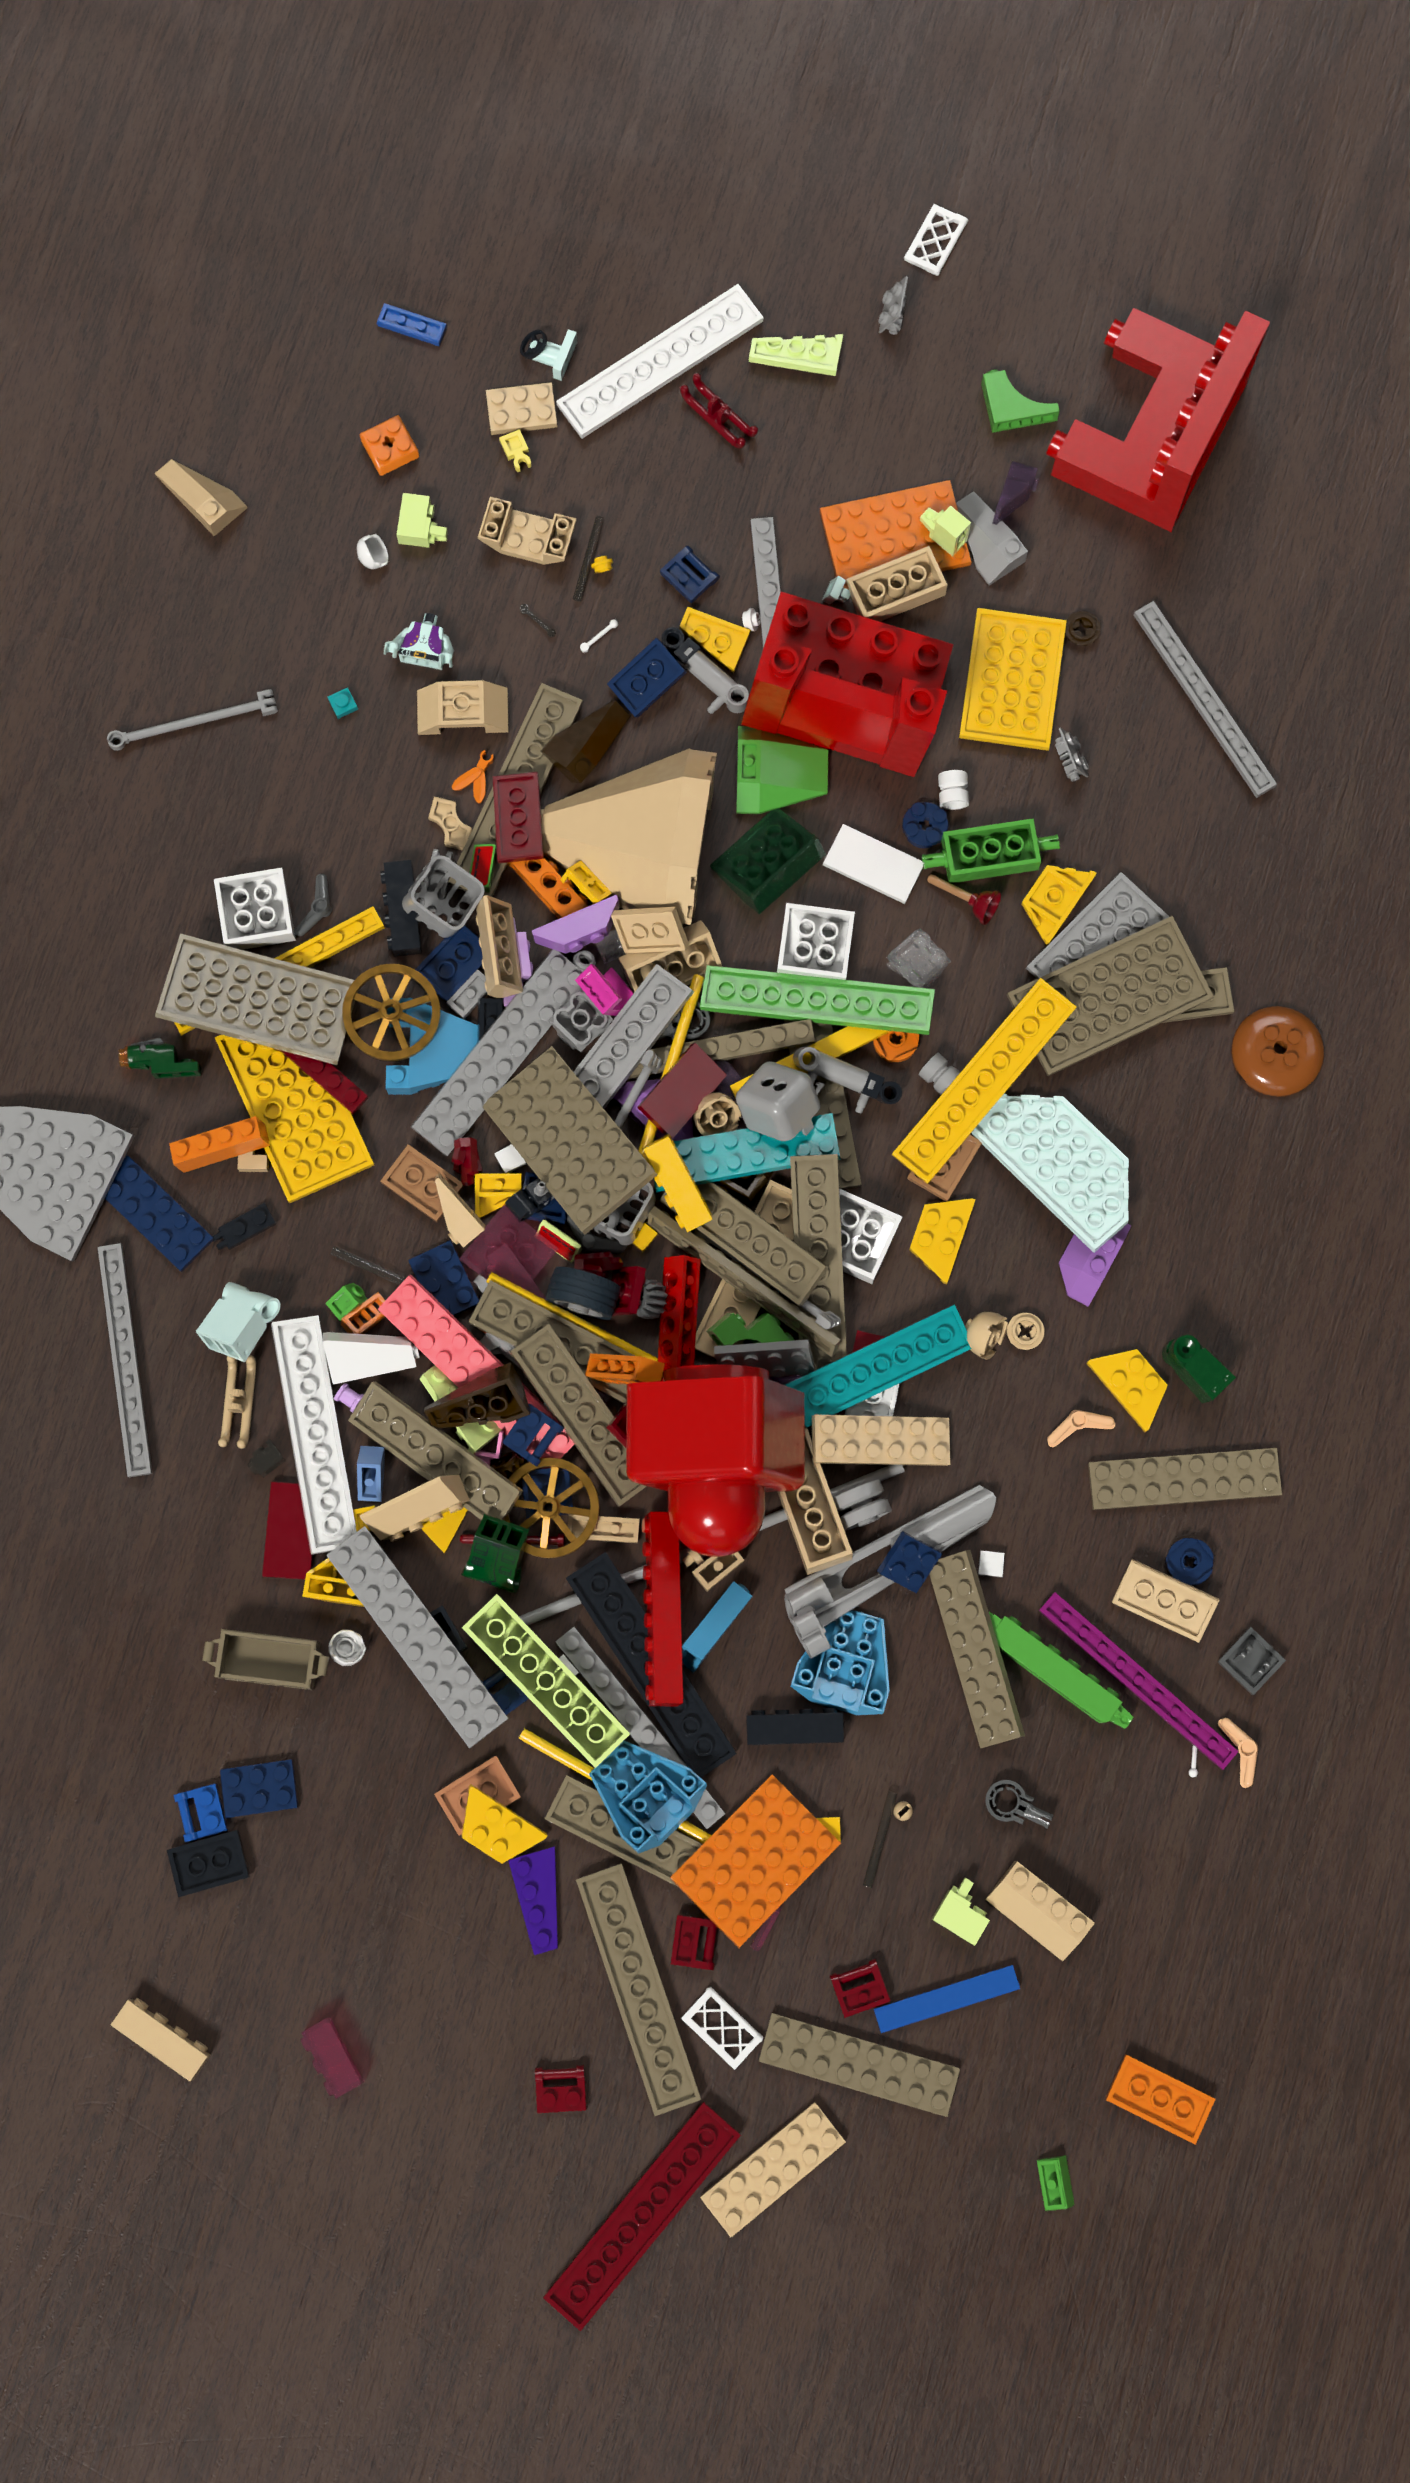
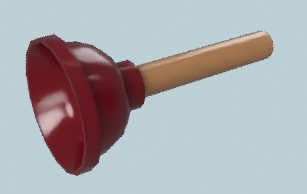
M930 874L927 878L928 883L967 901L968 905L973 907L972 910L975 917L983 925L989 923L1001 900V892L983 891L980 894L975 892L972 894L933 874Z

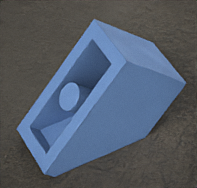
M360 1447L357 1460L358 1500L382 1501L385 1468L384 1447Z

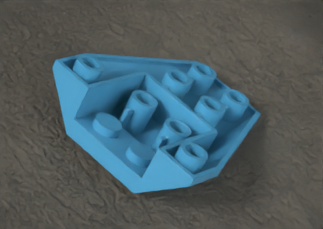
M851 1610L824 1627L826 1630L824 1634L832 1648L812 1659L805 1651L797 1662L791 1687L810 1702L830 1708H837L840 1711L854 1715L883 1714L890 1691L884 1619Z
M623 1741L589 1773L621 1838L638 1854L660 1846L695 1811L707 1787V1783L690 1768L626 1741Z

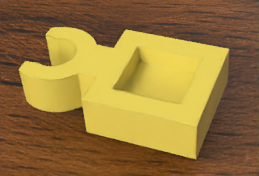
M520 429L499 438L508 461L514 458V467L517 472H520V462L527 463L528 468L531 467V460L529 456L525 455L529 450Z

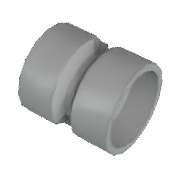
M937 1053L925 1064L918 1075L927 1083L934 1082L933 1087L942 1095L961 1072L953 1066L947 1067L948 1060L940 1053Z

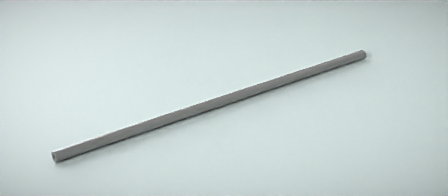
M889 1465L832 1488L830 1492L832 1498L860 1485L875 1480H880L881 1482L905 1471L903 1465ZM784 1508L764 1516L763 1524L759 1531L787 1520ZM689 1548L679 1551L680 1563L688 1555ZM644 1566L621 1574L627 1585L643 1579ZM575 1593L523 1614L519 1618L528 1626L582 1603Z

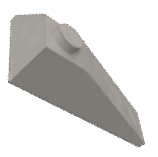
M974 491L956 503L958 512L971 522L968 545L971 549L977 571L989 586L1025 563L1028 553L1027 549L1015 533Z

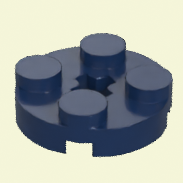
M917 802L904 815L902 823L903 833H905L907 840L912 845L918 848H930L937 843L939 844L943 832L947 831V814L933 803ZM927 820L932 827L922 830V825L919 823Z
M1183 1538L1178 1540L1169 1548L1165 1557L1166 1569L1169 1575L1188 1585H1198L1204 1582L1213 1570V1553L1206 1543L1198 1539ZM1185 1556H1188L1189 1558H1195V1561L1193 1562L1195 1565L1194 1568H1191L1190 1566L1186 1567L1184 1565Z

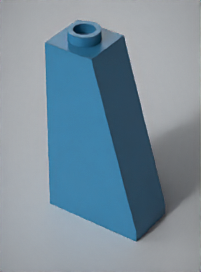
M733 1581L683 1644L682 1665L692 1673L697 1670L752 1598L749 1590L744 1585Z

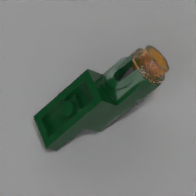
M161 1038L133 1043L130 1046L119 1049L120 1067L149 1070L151 1067V1073L155 1079L201 1076V1066L197 1061L195 1062L194 1059H182L178 1063L175 1046L168 1043L164 1044Z

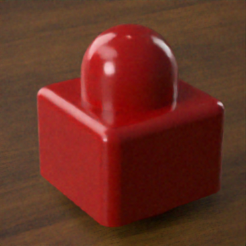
M716 1364L674 1367L664 1371L663 1381L627 1384L626 1474L634 1483L668 1491V1515L672 1529L679 1540L689 1549L710 1557L728 1556L739 1552L754 1540L761 1529L765 1515V1492L793 1491L804 1484V1392L769 1380V1371L766 1369L743 1365Z

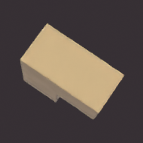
M255 1151L239 1155L237 1169L239 1172H268L269 1158L267 1155H255Z

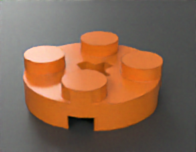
M891 1031L873 1040V1045L878 1055L884 1058L885 1061L890 1063L902 1062L913 1056L917 1050L919 1034ZM892 1034H896V1036L901 1035L900 1044L890 1041Z

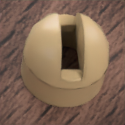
M901 1801L894 1806L893 1813L898 1820L906 1821L911 1818L913 1808L908 1802ZM907 1806L909 1810L900 1817L898 1813Z

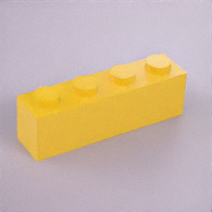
M670 1134L644 1146L643 1150L645 1153L642 1156L658 1174L654 1179L658 1187H664L667 1193L664 1195V1198L670 1208H675L678 1214L675 1218L680 1228L685 1227L686 1231L689 1232L713 1220V1215Z

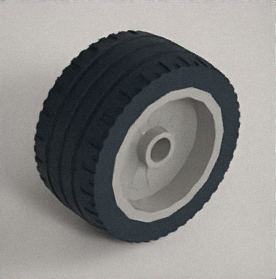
M559 1266L555 1267L546 1293V1300L573 1313L601 1320H610L614 1314L621 1287L604 1277L574 1268Z

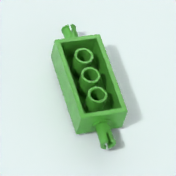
M1034 819L943 832L941 839L942 852L922 855L923 868L944 866L949 883L1039 870L1041 864L1040 851L1059 849L1060 843L1057 841L1059 837L1056 834L1038 838Z

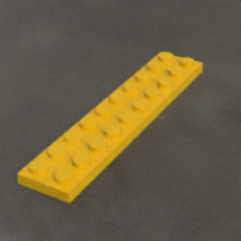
M1040 978L895 1149L892 1156L926 1184H929L1077 1007Z

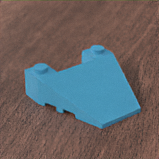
M401 998L399 1003L412 1000V998ZM422 1004L403 1010L404 1013L430 1025L432 1006ZM393 1007L387 1009L388 1015L396 1012ZM440 1010V1023L434 1038L425 1049L410 1057L409 1066L386 1065V1090L388 1094L412 1095L420 1090L430 1087L434 1088L440 1086L439 1084L445 1083L477 1044L478 1025ZM401 1019L399 1021L401 1027H410V1047L416 1044L426 1033V1031Z

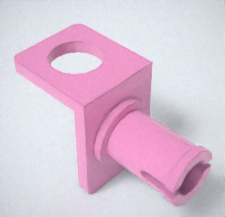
M499 1431L496 1453L481 1450L475 1453L477 1457L489 1466L491 1459H499L501 1457L504 1431Z

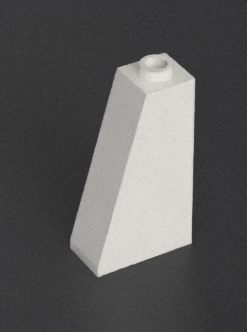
M335 1332L323 1333V1345L333 1384L416 1367V1359L420 1358L418 1348L407 1337Z

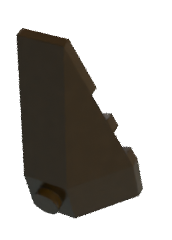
M511 1362L484 1373L424 1408L425 1414L435 1428L460 1427L465 1423L476 1422L479 1425H484L488 1421L509 1423L530 1415L522 1380Z

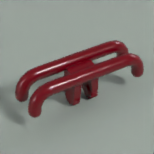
M695 373L692 377L693 383L698 391L709 400L708 410L691 395L687 385L680 387L681 396L695 412L732 446L738 449L743 448L746 444L745 439L742 437L737 438L723 424L729 419L743 433L750 437L757 435V426L750 427L718 395H715L704 384L699 373Z

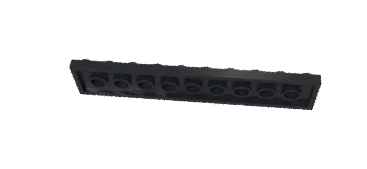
M605 1552L566 1577V1579L649 1706V1700L646 1699L645 1694L646 1686L649 1685V1676L645 1674V1663L648 1661V1652L645 1651L644 1647L645 1638L648 1637V1628L644 1626L645 1612ZM682 1670L683 1704L678 1707L649 1706L687 1767L701 1778L737 1753Z

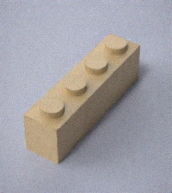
M138 1998L136 2000H127L111 2023V2026L188 2081H193L211 2056V2054L206 2052L208 2047L197 2040L195 2043L187 2038L188 2033L180 2027L176 2026L174 2029L168 2025V2019L162 2014L156 2012L154 2015L147 2010L149 2006Z

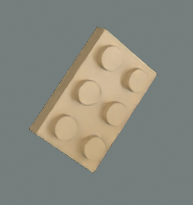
M552 382L486 390L491 435L512 433L519 429L522 432L557 427Z
M676 907L614 910L611 914L625 954L685 951L689 946Z

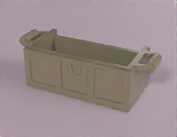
M221 1629L219 1639L205 1642L202 1661H206L216 1667L214 1677L219 1679L314 1690L316 1678L327 1675L329 1657L320 1653L321 1643L316 1640ZM214 1643H219L217 1660L212 1662Z

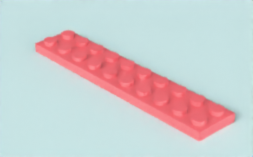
M409 1275L378 1308L458 1388L492 1369L503 1366L412 1275ZM523 1384L528 1404L530 1403L559 1423L553 1413ZM517 1420L509 1423L494 1422L508 1435ZM546 1423L527 1448L529 1453L532 1454L550 1429V1426ZM564 1429L561 1433L558 1432L541 1458L561 1459L574 1446V1443Z

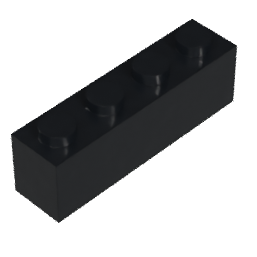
M411 860L385 862L384 870L380 871L381 882L386 884L387 891L383 892L384 906H388L389 914H385L386 928L391 930V936H387L388 949L393 950L395 957L422 954L419 921L415 919L418 913L410 911L407 914L402 906L404 896L408 894L410 887L415 883Z
M837 1708L823 1709V1713L813 1714V1709H799V1714H789V1710H775V1715H765V1710L751 1711V1715H746L747 1745L844 1742L843 1713H837Z

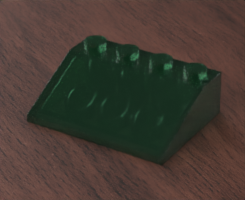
M778 808L771 810L710 864V867L749 907L758 914H761L826 856V853L815 835Z

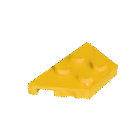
M1047 865L1022 901L1023 908L1046 945L1050 944L1097 874L1095 871L1083 872L1076 871L1073 868L1061 869L1058 866Z
M971 1198L924 1205L909 1250L916 1257H919L924 1265L932 1270L944 1284L948 1283L976 1199Z
M1137 1349L1090 1359L1087 1365L1144 1432L1148 1431L1168 1386Z
M472 1784L469 1785L467 1806L465 1807L464 1814L465 1819L461 1834L464 1840L502 1864L546 1839L547 1833Z

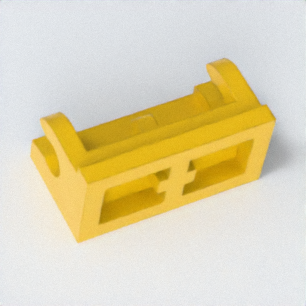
M581 860L569 867L561 878L563 884L567 879L571 880L593 904L609 898L612 894Z

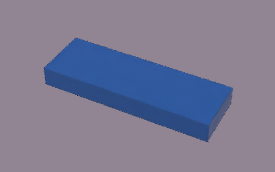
M384 303L377 320V326L436 346H440L447 328L446 323Z

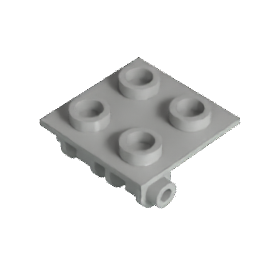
M907 276L900 282H897L889 291L887 290L883 296L882 303L884 308L878 321L880 324L879 333L888 329L890 334L896 335L901 330L902 313L904 312L907 298L905 295Z
M1060 727L1059 731L1062 737L1055 740V747L1060 760H1065L1062 762V765L1066 766L1064 769L1067 778H1070L1073 782L1080 778V774L1089 777L1086 771L1089 769V766L1084 756H1080L1078 749L1081 746L1077 737H1073L1070 732H1066Z

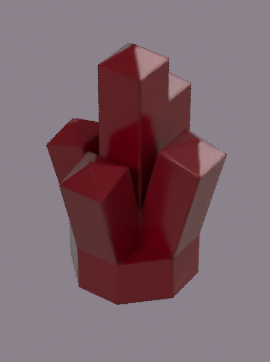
M470 1137L454 1140V1153L452 1157V1162L454 1163L453 1170L458 1174L461 1173V1182L466 1186L473 1184L474 1175L482 1172L477 1139Z
M611 1252L576 1254L574 1257V1269L586 1271L604 1278L608 1277L607 1270H619L623 1265L621 1258H613Z

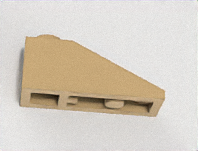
M438 1173L435 1177V1183L446 1225L450 1232L448 1236L456 1245L460 1243L464 1248L485 1230V1224L444 1177Z

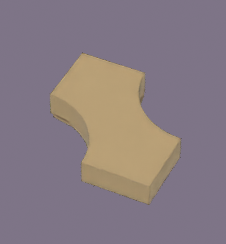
M434 796L428 817L429 820L437 823L443 829L446 847L463 851L473 829L462 823L456 814L457 803L455 801Z

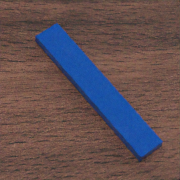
M1010 1965L874 2008V2013L880 2032L883 2033L1019 1990L1020 1986L1014 1967Z

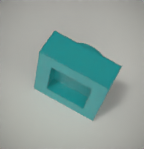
M348 687L327 697L338 719L358 710Z

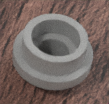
M585 950L576 953L572 960V963L581 972L590 964L595 965L596 963L593 954Z

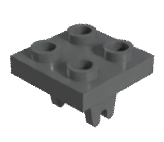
M1249 1627L1217 1662L1251 1695H1254L1286 1660L1252 1627Z

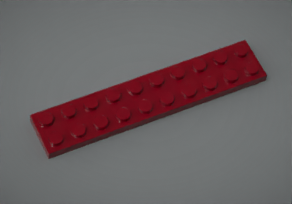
M703 2102L547 2291L543 2299L581 2332L741 2134Z

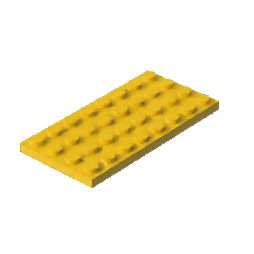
M225 1035L215 1037L250 1118L257 1116L266 1125L270 1146L264 1147L289 1204L374 1166L351 1113L278 1049Z

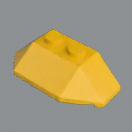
M329 1558L306 1573L303 1597L364 1607Z

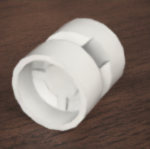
M949 770L938 774V784L940 790H942L939 793L940 807L946 810H958L969 806V792L965 790L968 787L967 772Z

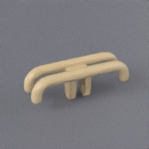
M249 1355L246 1360L247 1369L244 1391L235 1389L237 1359L227 1356L228 1372L221 1438L218 1441L220 1447H226L229 1444L233 1412L242 1413L240 1438L237 1446L243 1449L248 1444L256 1374V1360L252 1355Z

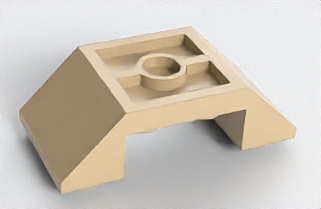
M490 497L478 539L501 554L540 564L565 561L577 520L576 518L556 513L552 520L513 510L512 502Z
M479 680L436 682L417 690L418 735L441 734V728L485 727L486 733L508 732V689L497 684Z

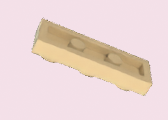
M568 1514V1528L578 1538L585 1529L589 1517ZM599 1516L596 1528L588 1540L638 1543L640 1519Z

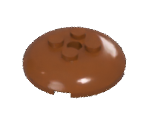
M1271 1006L1253 1012L1242 1021L1233 1037L1231 1053L1236 1071L1239 1072L1249 1087L1265 1095L1281 1097L1296 1094L1314 1081L1323 1064L1324 1045L1318 1029L1305 1015L1291 1008ZM1279 1044L1285 1053H1276L1274 1046Z

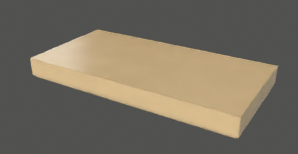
M1131 1559L1112 1599V1603L1198 1643L1219 1602V1598L1134 1559Z

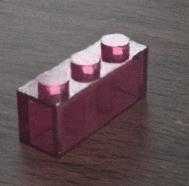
M331 2017L301 2032L303 2035L301 2042L307 2052H312L315 2058L312 2060L314 2068L318 2074L322 2072L326 2079L324 2086L330 2096L334 2095L335 2098H338L364 2083Z

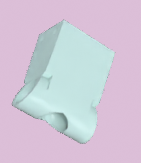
M228 1282L224 1287L222 1299H218L196 1330V1333L209 1349L245 1362L265 1331L266 1323L272 1321L277 1316L280 1310V1301L263 1293L249 1291L248 1288L239 1284Z

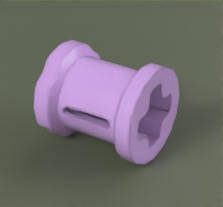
M344 1383L336 1393L334 1400L344 1403L353 1413L363 1394L359 1395L349 1388L348 1383Z

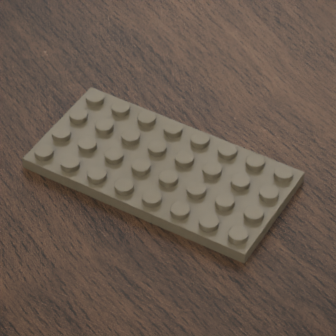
M1173 916L1040 977L1077 1008L1037 1054V1057L1047 1076H1050L1214 998ZM1040 978L1007 993L1013 1009L1016 1008Z
M180 933L155 1017L337 1065L347 1032L343 1022V1002L354 980ZM353 1000L351 1015L354 1008L355 1000Z
M552 1046L494 1093L483 1106V1109L538 1178L545 1183L546 1188L584 1235L658 1175Z

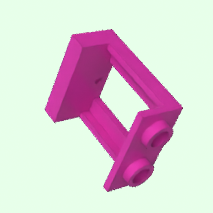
M590 964L575 979L603 1015L617 1016L634 994L612 967L602 975L595 965Z

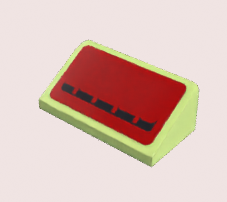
M542 1220L535 1236L536 1239L573 1263L575 1255L580 1254L582 1251L581 1244L547 1220Z

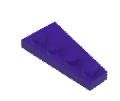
M551 1847L508 1860L534 1955L558 1948L555 1847Z

